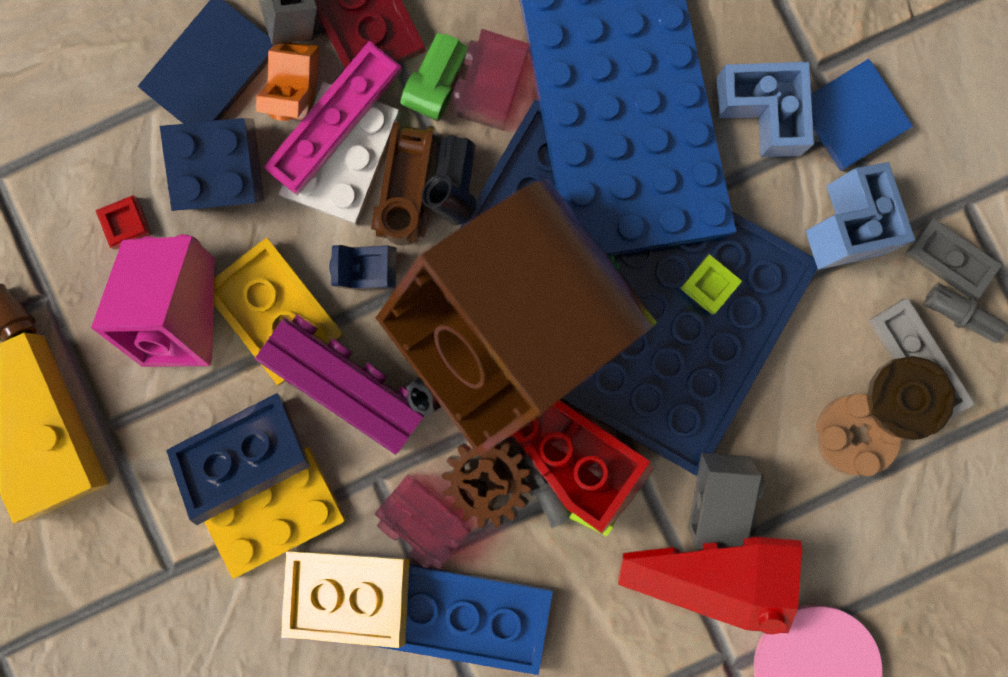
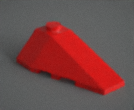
M560 400L512 434L533 461L541 475L552 487L565 508L602 534L630 505L654 470L649 460Z
M753 537L744 538V546L718 549L717 542L702 543L703 550L681 553L674 547L626 552L622 555L618 585L744 630L761 631L769 635L788 634L798 611L802 559L801 540Z

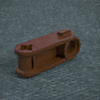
M400 121L393 122L379 206H374L371 230H376V237L386 238L396 245H407L411 242L418 243L419 237L425 238L428 213H424L425 205L422 201V191L430 176L436 132L434 126H428L427 129L402 126ZM397 213H405L411 217L409 225L403 230L396 231L389 227L390 219Z

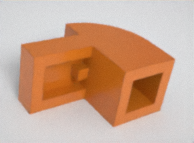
M287 42L275 44L268 51V84L256 95V112L267 113L272 119L280 121L303 120L314 104L318 79L319 46Z

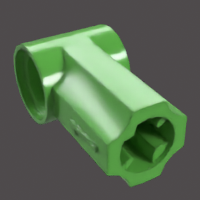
M437 33L419 71H414L407 81L400 104L438 122L450 102L453 93L452 85L469 53V47L465 46L455 37Z

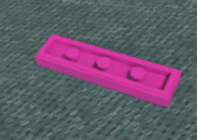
M368 41L263 168L298 196L402 72V67L372 42Z

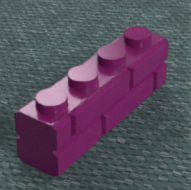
M297 313L294 319L285 315L254 360L393 454H398L424 417V414L414 412L407 401V388L401 386L398 391L384 382L388 376L379 368L369 362L362 367L350 359L353 351L334 338L327 343L315 335L318 327L302 315Z

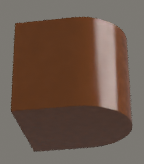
M548 178L538 180L520 189L422 252L375 317L479 456L539 416L658 323Z

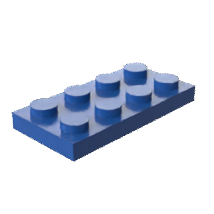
M409 563L405 646L400 648L375 647L539 675L553 590L552 588Z

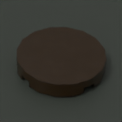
M916 356L892 359L878 368L869 382L867 393L869 412L878 427L891 436L907 440L923 439L942 430L951 418L955 404L954 389L950 387V382L947 379L949 377L943 368L929 359Z

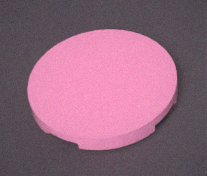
M807 604L800 606L789 633L774 635L763 633L758 641L754 655V677H882L880 652L870 632L851 615L827 605Z

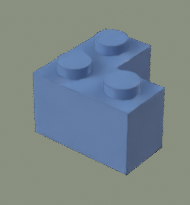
M809 62L728 64L723 67L716 78L718 119L758 118L760 157L801 156L814 145Z
M889 162L855 168L826 185L836 215L806 230L818 270L884 256L915 241Z

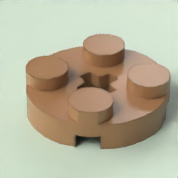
M856 393L834 399L822 410L816 423V432H818V442L820 445L818 448L821 456L835 470L849 475L872 476L877 472L883 471L897 457L901 448V441L903 440L902 438L891 436L878 427L870 415L867 394ZM853 425L855 427L864 425L867 428L866 435L868 438L865 443L858 442L854 445L851 442L854 435L849 430Z

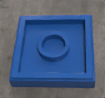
M870 59L865 60L811 93L813 129L840 171L913 127Z

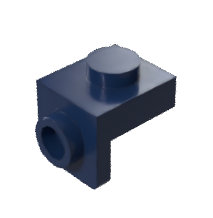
M333 245L329 263L331 285L350 290L396 289L397 247L389 245L367 247Z

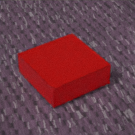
M134 195L95 210L109 247L114 250L120 248L122 240L142 239L145 236L152 235L140 201Z

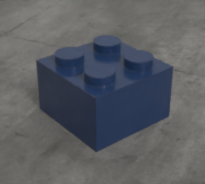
M237 118L159 126L171 211L251 204L264 201L254 119Z

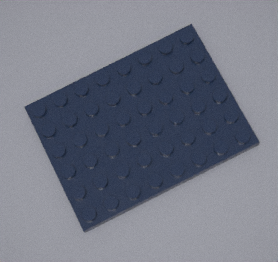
M535 99L477 197L474 213L460 228L531 183L548 178L555 187L538 100ZM733 211L732 214L736 233L733 236L615 255V264H619L620 273L658 323L561 398L696 477L698 475L701 453L714 454L817 271L814 257ZM709 254L742 281L713 315L680 289Z

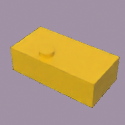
M22 333L0 343V495L12 523L15 524L40 517L109 485L45 337L30 333Z

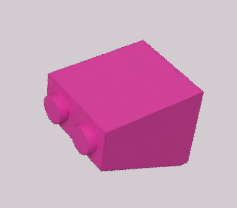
M180 234L176 237L155 238L145 236L142 239L122 240L91 328L141 367L210 366L213 354L215 258L201 245L198 239L185 234Z

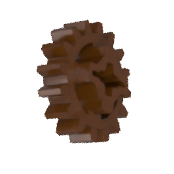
M512 441L506 442L502 447L497 444L482 454L476 469H465L467 463L474 456L478 455L473 447L471 449L466 443L457 447L461 457L455 455L448 457L447 463L453 467V470L443 473L442 478L446 481H451V486L443 491V495H454L456 501L452 503L450 509L454 511L461 507L465 511L462 521L465 523L475 516L477 517L478 528H483L487 525L489 519L492 520L495 527H500L504 523V515L511 521L518 516L515 506L525 508L528 505L529 501L522 493L531 492L534 489V484L525 481V477L532 473L533 469L532 467L522 468L520 462L525 458L526 454L521 452L514 456L511 453L513 448ZM502 460L509 466L512 474H509L501 464ZM486 473H489L490 481L496 482V485L489 490L487 489V483L479 479ZM464 489H467V491L473 497L474 502L467 496ZM512 494L506 504L494 508V504L497 502V495Z

